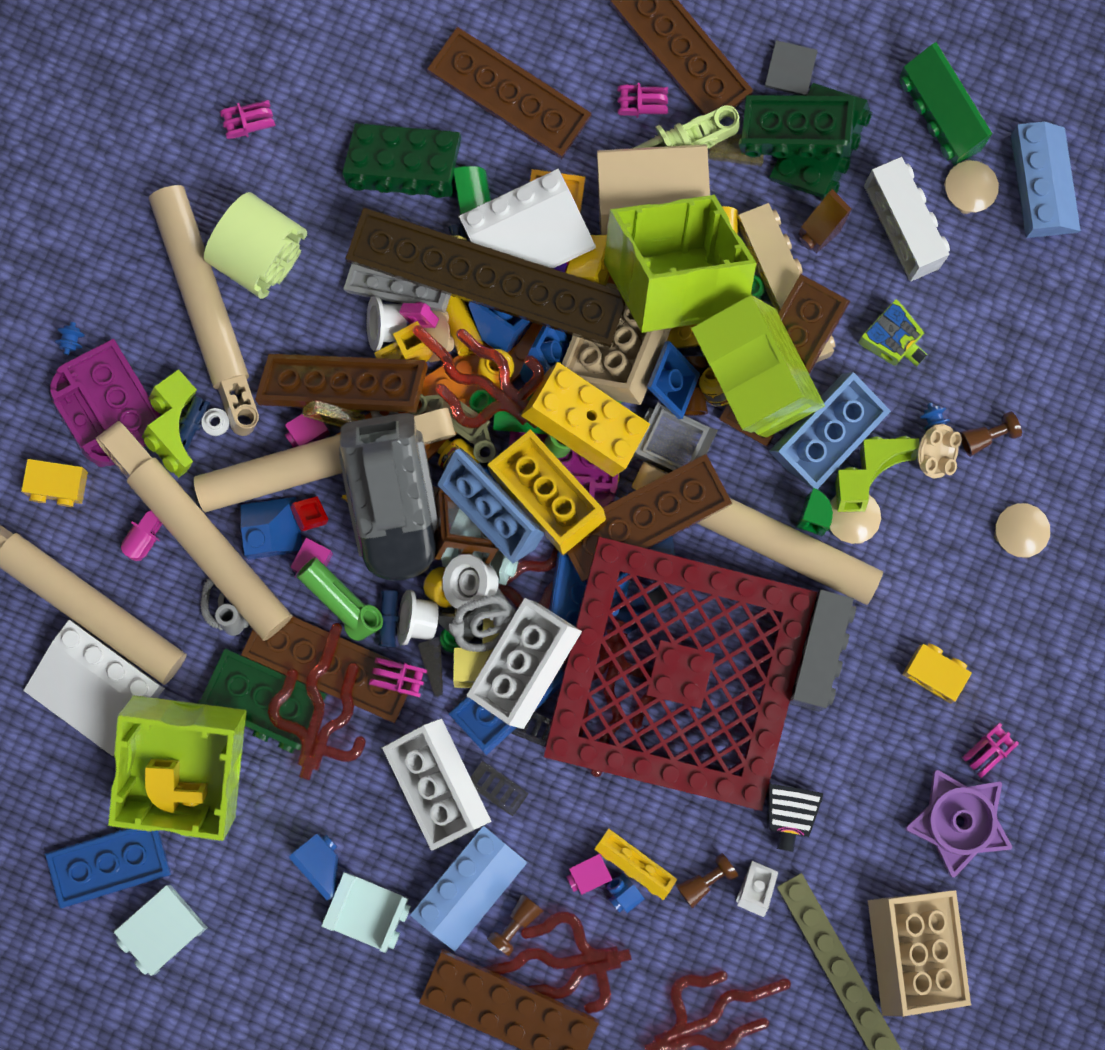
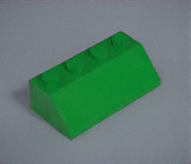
M935 42L903 67L899 75V82L903 90L909 92L913 98V105L917 113L923 115L927 121V129L931 136L936 137L941 144L940 148L943 156L955 166L981 152L993 133L939 45Z

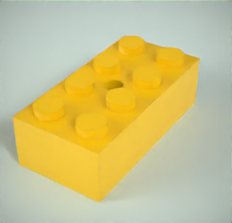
M559 362L545 373L521 415L612 477L626 469L650 426V423Z
M531 429L487 464L491 476L545 533L544 535L562 555L567 553L606 520L604 509Z

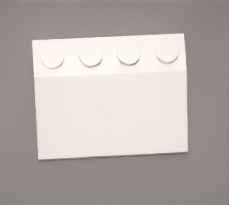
M559 169L459 216L472 243L552 269L596 248Z
M68 620L51 643L25 687L24 692L114 757L119 713L133 695L158 698L165 688L78 624Z

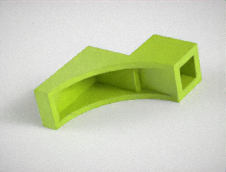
M177 370L153 388L148 399L152 407L158 413H162V416L149 424L142 435L148 449L156 452L162 459L165 468L169 472L174 473L178 478L188 471L193 462L185 451L180 438V414L182 409L191 402L197 391L180 370Z
M907 436L897 437L896 439H883L881 437L864 439L860 450L862 470H858L855 467L838 470L835 480L837 512H865L869 501V489L873 481L884 470L895 464L916 461L920 445L919 439H911Z

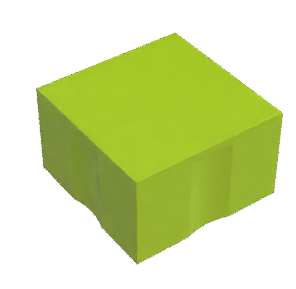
M715 195L680 199L665 204H645L610 209L604 264L641 333L699 324L751 295L756 261L743 240L731 227L729 217Z
M750 295L691 328L742 430L750 433L755 432L767 438L825 407L777 310L767 303Z
M133 695L118 715L115 744L116 774L111 789L108 826L144 831L164 830L182 836L224 841L236 818L246 710ZM151 759L180 760L179 782L208 783V794L203 803H199L196 806H184L182 802H179L174 813L166 812L156 807L149 799L145 788V767Z

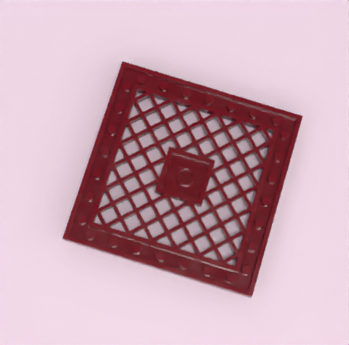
M598 537L576 623V628L582 632L568 654L543 757L762 811L817 592ZM620 571L629 573L625 577L618 580ZM637 576L657 581L643 588ZM632 578L640 591L626 598L619 585ZM664 582L684 588L671 595ZM660 585L667 598L653 605L646 592ZM616 589L622 602L611 608ZM692 590L711 595L698 602ZM687 592L694 605L681 612L674 599ZM643 595L650 608L636 615L630 602ZM718 596L736 600L737 602L725 608ZM714 599L721 612L708 619L701 606ZM670 602L677 615L664 622L657 609ZM746 603L764 607V609L752 615ZM626 606L632 619L619 626L612 613ZM741 606L748 619L735 625L728 613ZM697 609L704 622L691 629L684 616ZM773 610L781 612L780 620H778ZM653 612L660 625L646 632L640 619ZM769 613L775 625L762 632L756 619ZM609 616L615 629L604 635ZM724 616L731 629L718 636L711 623ZM680 619L687 632L674 639L667 626ZM636 623L643 635L629 643L622 630ZM752 623L758 636L745 642L739 630ZM707 626L714 639L701 646L695 633ZM663 630L670 642L659 639L656 649L650 637ZM777 631L773 647H771L766 637ZM619 633L626 646L612 653L605 640ZM734 633L741 646L728 653L722 640ZM691 637L697 649L678 643ZM646 640L653 653L640 660L633 647ZM762 640L768 653L755 659L749 647ZM602 644L609 656L597 663ZM718 644L724 656L713 662L715 653L705 650ZM629 650L636 663L622 670L616 657ZM744 650L751 663L738 670L732 657ZM654 658L649 676L643 664ZM769 659L765 675L759 664ZM612 660L619 673L605 681L598 668ZM728 661L734 673L721 680L715 667ZM639 667L646 680L632 687L626 675ZM755 667L761 680L749 687L742 674ZM595 671L601 684L590 690ZM711 672L717 684L706 690ZM622 678L629 690L615 698L608 685ZM738 678L745 690L731 697L725 685ZM763 685L758 703L752 692ZM647 686L646 695L655 698L642 704L636 692ZM605 688L612 701L598 708L592 695ZM721 688L727 701L714 707L708 695ZM632 695L639 708L626 715L619 702ZM748 695L755 707L741 714L735 702ZM588 699L595 711L583 718ZM663 699L681 703L682 705L670 711ZM703 700H705L710 711L697 718L691 706L702 708ZM660 702L666 714L653 722L646 709ZM615 705L622 718L608 725L602 712ZM731 705L737 718L724 724L718 712ZM687 709L694 721L680 728L673 716ZM643 712L649 725L636 732L629 719ZM756 713L751 731L745 719ZM598 715L605 728L591 736L584 723ZM714 715L720 728L707 735L701 722ZM670 719L676 732L663 739L656 726ZM625 722L632 735L618 742L612 730ZM741 722L748 734L734 741L728 729ZM697 725L704 738L690 745L684 733ZM580 726L588 738L578 736ZM653 729L659 742L646 749L639 737ZM724 732L730 745L718 752L711 740ZM609 733L615 745L596 739ZM680 736L687 748L673 756L667 743ZM636 740L642 751L623 746ZM749 740L744 758L738 747ZM707 743L714 755L700 762L694 750ZM663 746L669 758L651 753ZM735 750L741 762L728 769L721 757ZM690 753L697 765L679 761V759ZM717 760L723 771L707 768L706 766ZM742 768L740 775L732 774Z

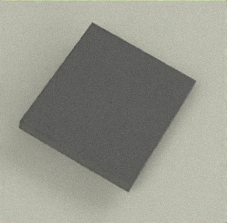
M776 40L765 87L807 96L818 50Z

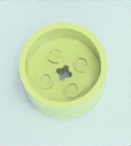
M247 192L228 208L216 225L206 245L204 260L262 299L268 296L270 291L267 289L276 283L280 284L295 264L302 251L299 249V242L301 238L303 240L306 238L307 230L253 193Z

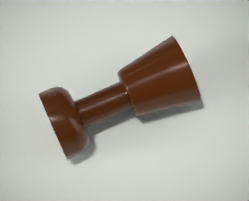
M685 357L699 373L708 368L709 363L706 357ZM700 376L684 415L701 416L708 414L706 399L699 386Z
M1010 411L1002 416V424L990 429L980 427L961 431V443L967 455L972 457L991 445L994 438L1007 434L1011 439L1021 437L1022 429L1018 418Z
M723 853L715 858L717 867L705 876L697 875L676 885L692 909L710 891L709 886L721 877L725 876L728 880L738 877V873Z
M521 894L510 915L512 918L511 922L501 935L497 932H492L487 940L509 956L513 951V945L509 941L521 926L526 928L544 910L524 894Z

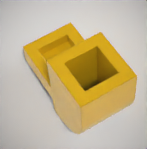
M416 321L393 333L396 342L374 353L376 358L425 360L427 362L432 357L434 351L422 326Z
M151 759L145 767V788L149 799L156 807L163 811L174 813L179 802H182L184 806H196L199 803H203L208 794V783L179 782L180 760Z

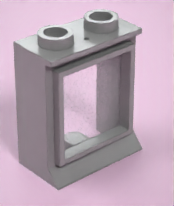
M657 402L655 409L649 407L644 417V420L650 423V426L633 457L670 473L707 454L718 429L710 428L686 416L683 419H678L667 407Z

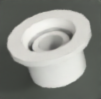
M372 296L370 298L367 309V335L373 351L380 350L383 342H396L393 333L407 327V320L399 313L402 304H382L379 296Z
M472 554L459 555L452 559L443 575L445 597L457 609L461 605L467 604V602L486 596H495L498 589L496 571L492 566L484 564L480 558Z
M406 590L398 612L400 617L399 622H397L399 644L407 645L411 638L432 640L438 624V604L434 601L416 599L413 590Z

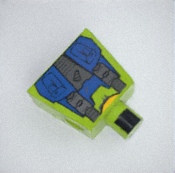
M897 299L858 341L861 346L894 366L905 356L917 367L928 355L916 345L924 334L923 330Z

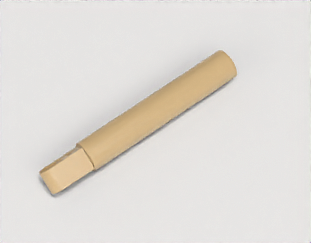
M181 185L161 188L149 196V201L213 388L219 391L233 432L240 436H247L255 429L259 414L247 382L249 374L211 265L204 260L205 247L184 187ZM241 394V396H240V398H239V401H238L236 395ZM245 415L249 417L251 424H241L238 421V416Z
M442 408L414 416L416 430L421 431L424 445L456 436L449 408ZM341 434L195 476L194 487L202 510L206 513L341 474L342 468L339 457Z
M117 421L96 437V441L102 450L127 477L128 485L263 641L272 637L290 621L292 614L157 458H152L120 421Z
M643 462L631 487L638 490L668 474V472ZM731 499L733 505L696 523L865 605H868L883 575L882 570Z
M0 525V568L161 684L165 685L173 678L187 656L185 652L18 533L12 534Z

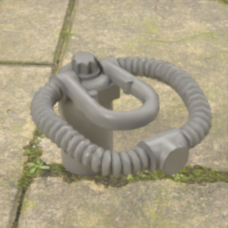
M210 578L207 579L201 592L202 601L200 605L204 620L207 621L206 623L209 626L218 628L220 631L224 630L230 636L240 634L244 628H248L249 624L234 606L224 604L225 596L222 592L218 597L219 608L215 614L216 620L211 616L208 603L209 592L214 583Z
M498 588L495 596H486L461 605L455 613L453 623L449 624L451 634L455 636V642L462 649L472 652H486L496 647L516 611ZM488 605L490 611L477 614L470 623V630L474 636L479 638L499 633L498 636L490 642L483 644H471L465 641L463 638L464 614L470 611V609ZM490 618V620H493L495 627H489L484 631L476 629L478 622L482 619Z

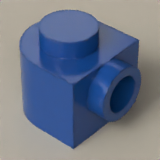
M624 873L612 879L606 886L612 894V897L608 900L619 913L624 909L628 914L645 899Z

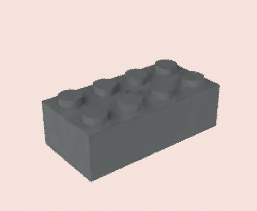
M824 590L817 592L789 704L817 712L832 705L836 689L832 688L833 680L836 677L839 678L843 661H839V656L842 650H846L849 641V634L845 633L849 623L853 622L856 607L852 606L854 598Z

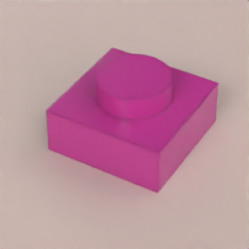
M423 302L403 303L399 311L410 324L418 321L422 328H435L439 320L431 311L430 306Z

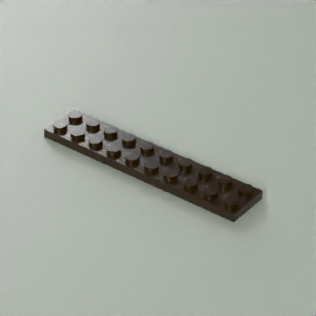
M364 207L345 258L346 262L610 348L625 306V301L617 289Z

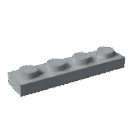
M351 264L344 285V290L350 294L370 298L372 296H379L381 300L399 304L423 302L430 306L431 310L443 313L446 312L450 295L355 264Z

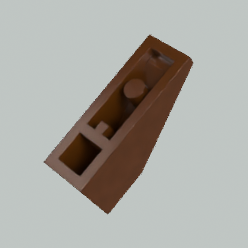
M833 189L809 216L798 233L803 246L808 250L813 249L816 254L841 232L852 210Z

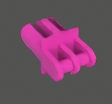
M640 83L637 85L618 86V92H620V97L618 98V103L620 104V109H618L619 115L636 116V118H639V114H668V107L666 106L668 104V97L666 96L668 94V87H640ZM628 93H636V97L628 96ZM628 104H636V108H628Z
M269 100L240 106L237 103L238 106L220 111L221 117H224L225 120L223 127L227 128V133L225 134L227 139L245 135L249 137L248 133L276 126L275 121L271 119L273 113L269 109ZM240 114L241 117L232 118V115ZM243 124V128L235 130V126Z
M148 511L138 525L131 522L133 526L122 542L121 550L131 560L141 561L146 557L156 540L160 541L155 535L162 526V523L152 511Z
M376 657L375 663L401 671L398 674L373 668L372 674L398 682L395 685L370 679L369 685L420 698L421 694L418 692L420 685L423 686L424 684L422 677L423 673H427L426 669ZM407 669L415 671L413 679L405 677ZM404 681L412 683L410 691L402 689Z
M1000 722L982 736L981 740L962 757L966 762L982 747L986 746L987 748L969 765L975 770L992 754L995 755L977 773L980 778L988 773L1001 759L1006 758L1019 744L1018 741L1014 742L1009 737L1011 735L1009 732H1005L1001 728L1002 724ZM994 733L999 737L996 742L990 738ZM1002 742L1008 747L1004 752L999 748Z

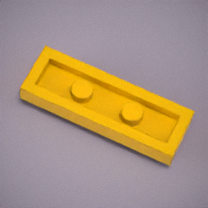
M610 829L606 831L594 849L604 859L611 861L623 870L627 876L634 878L646 887L650 893L657 895L662 900L667 897L677 881V878Z

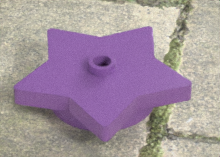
M939 770L933 772L929 806L905 827V830L936 846L950 877H956L977 853L1012 849V845L997 819L1002 788L1001 782L966 787ZM957 816H961L964 819L962 827L956 825Z

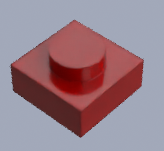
M318 496L294 502L290 508L301 532L326 525L329 520Z

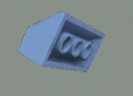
M1048 122L1018 124L1011 134L1026 238L1079 233L1081 230L1065 127Z
M854 372L842 373L822 394L821 399L825 407L797 421L769 450L788 472L812 489H818L891 412Z
M461 449L454 451L437 485L512 564L534 551L545 533L468 453Z
M483 826L410 916L444 944L456 951L528 862Z

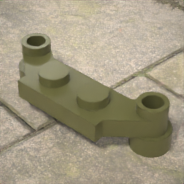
M445 390L441 395L423 396L421 394L419 401L422 402V407L416 413L410 414L417 416L434 410L449 408L455 432L474 444L473 453L475 458L481 463H490L495 459L496 448L492 444L488 431L490 421ZM484 448H489L491 451L488 457L481 456V451Z

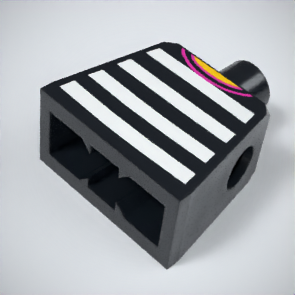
M769 784L767 790V830L779 832L777 849L794 852L796 836H810L824 793Z

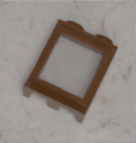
M439 488L435 496L437 525L434 532L436 542L435 559L440 560L447 547L459 549L458 556L473 554L474 551L482 552L483 563L489 565L498 548L448 495Z

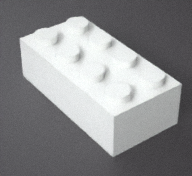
M900 157L872 169L864 188L911 282L940 269L949 256L950 247L944 236L941 237L936 228L938 227V222L933 212H929L925 205L926 197L923 190L915 185L913 180L914 172L908 163L905 164L903 158Z
M524 598L467 696L508 725L524 729L582 631L541 604Z
M442 719L423 725L382 748L431 851L491 822Z

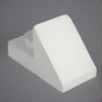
M752 861L736 899L737 906L764 917L770 904L778 872Z

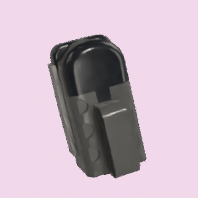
M401 413L344 424L341 427L339 457L359 556H362L368 571L378 578L389 581H401L417 577L429 568L435 558L436 542L434 532L437 525V513L423 435L421 431L416 430L414 415Z

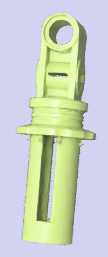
M722 106L706 115L694 118L685 125L678 123L670 131L665 132L658 125L656 126L658 136L655 135V138L633 148L707 144L709 149L738 132L739 114L732 106ZM725 117H730L734 120L730 126H723L720 124V121Z

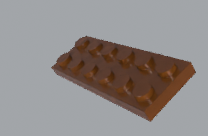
M611 0L610 5L701 115H706L722 106H732L735 108L746 99L747 95L753 94L754 90L678 0Z
M458 26L427 69L430 75L561 160L592 115L591 112Z
M800 274L778 314L810 374L850 301ZM729 403L719 419L767 447L775 436L773 434L766 438L755 432L750 433L742 430Z
M268 354L255 400L258 405L312 408L309 406L316 402H321L338 407L337 409L416 413L428 366L425 360Z
M707 454L603 507L606 520L567 553L582 582H585L588 579L598 537L648 549L733 505Z
M293 616L282 629L265 641L253 629L241 654L243 657L396 724L408 697L406 694L369 685L370 679L397 685L398 681L372 674L373 668L400 674L401 670L375 663L376 657L386 660L390 659ZM407 669L405 677L413 679L415 671ZM404 681L402 689L410 691L412 683Z
M444 949L440 953L419 1004L521 1050H587L600 1021L591 1015Z

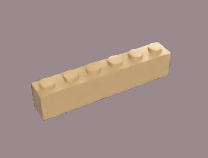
M767 203L739 214L738 228L749 252L756 261V269L764 283L773 308L779 313L803 270L797 258L793 259L790 252L792 245L788 235L782 234L779 227L781 220L778 212L775 209L772 210L770 204ZM832 335L816 363L831 357L833 354L835 341Z

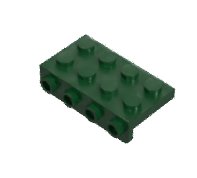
M812 83L807 96H854ZM855 96L851 153L859 147L861 141L860 133L864 126H868L872 116L868 101ZM788 155L785 158H778L770 179L772 182L820 197L823 200L832 189L838 193L841 175L846 174L850 166V156L832 159L827 156L803 158L799 155Z
M747 95L742 138L739 139V148L742 155L753 158L760 157L761 155H773L777 158H785L788 155H799L803 158L827 156L832 159L850 156L855 96Z
M355 123L343 169L346 185L357 191L375 190L382 193L397 192L407 195H431L436 198L451 197L453 192L451 183L462 139L460 132Z
M224 649L205 692L197 704L246 710L245 726L254 730L252 736L268 742L269 737L279 741L277 747L293 754L295 749L303 750L328 695Z

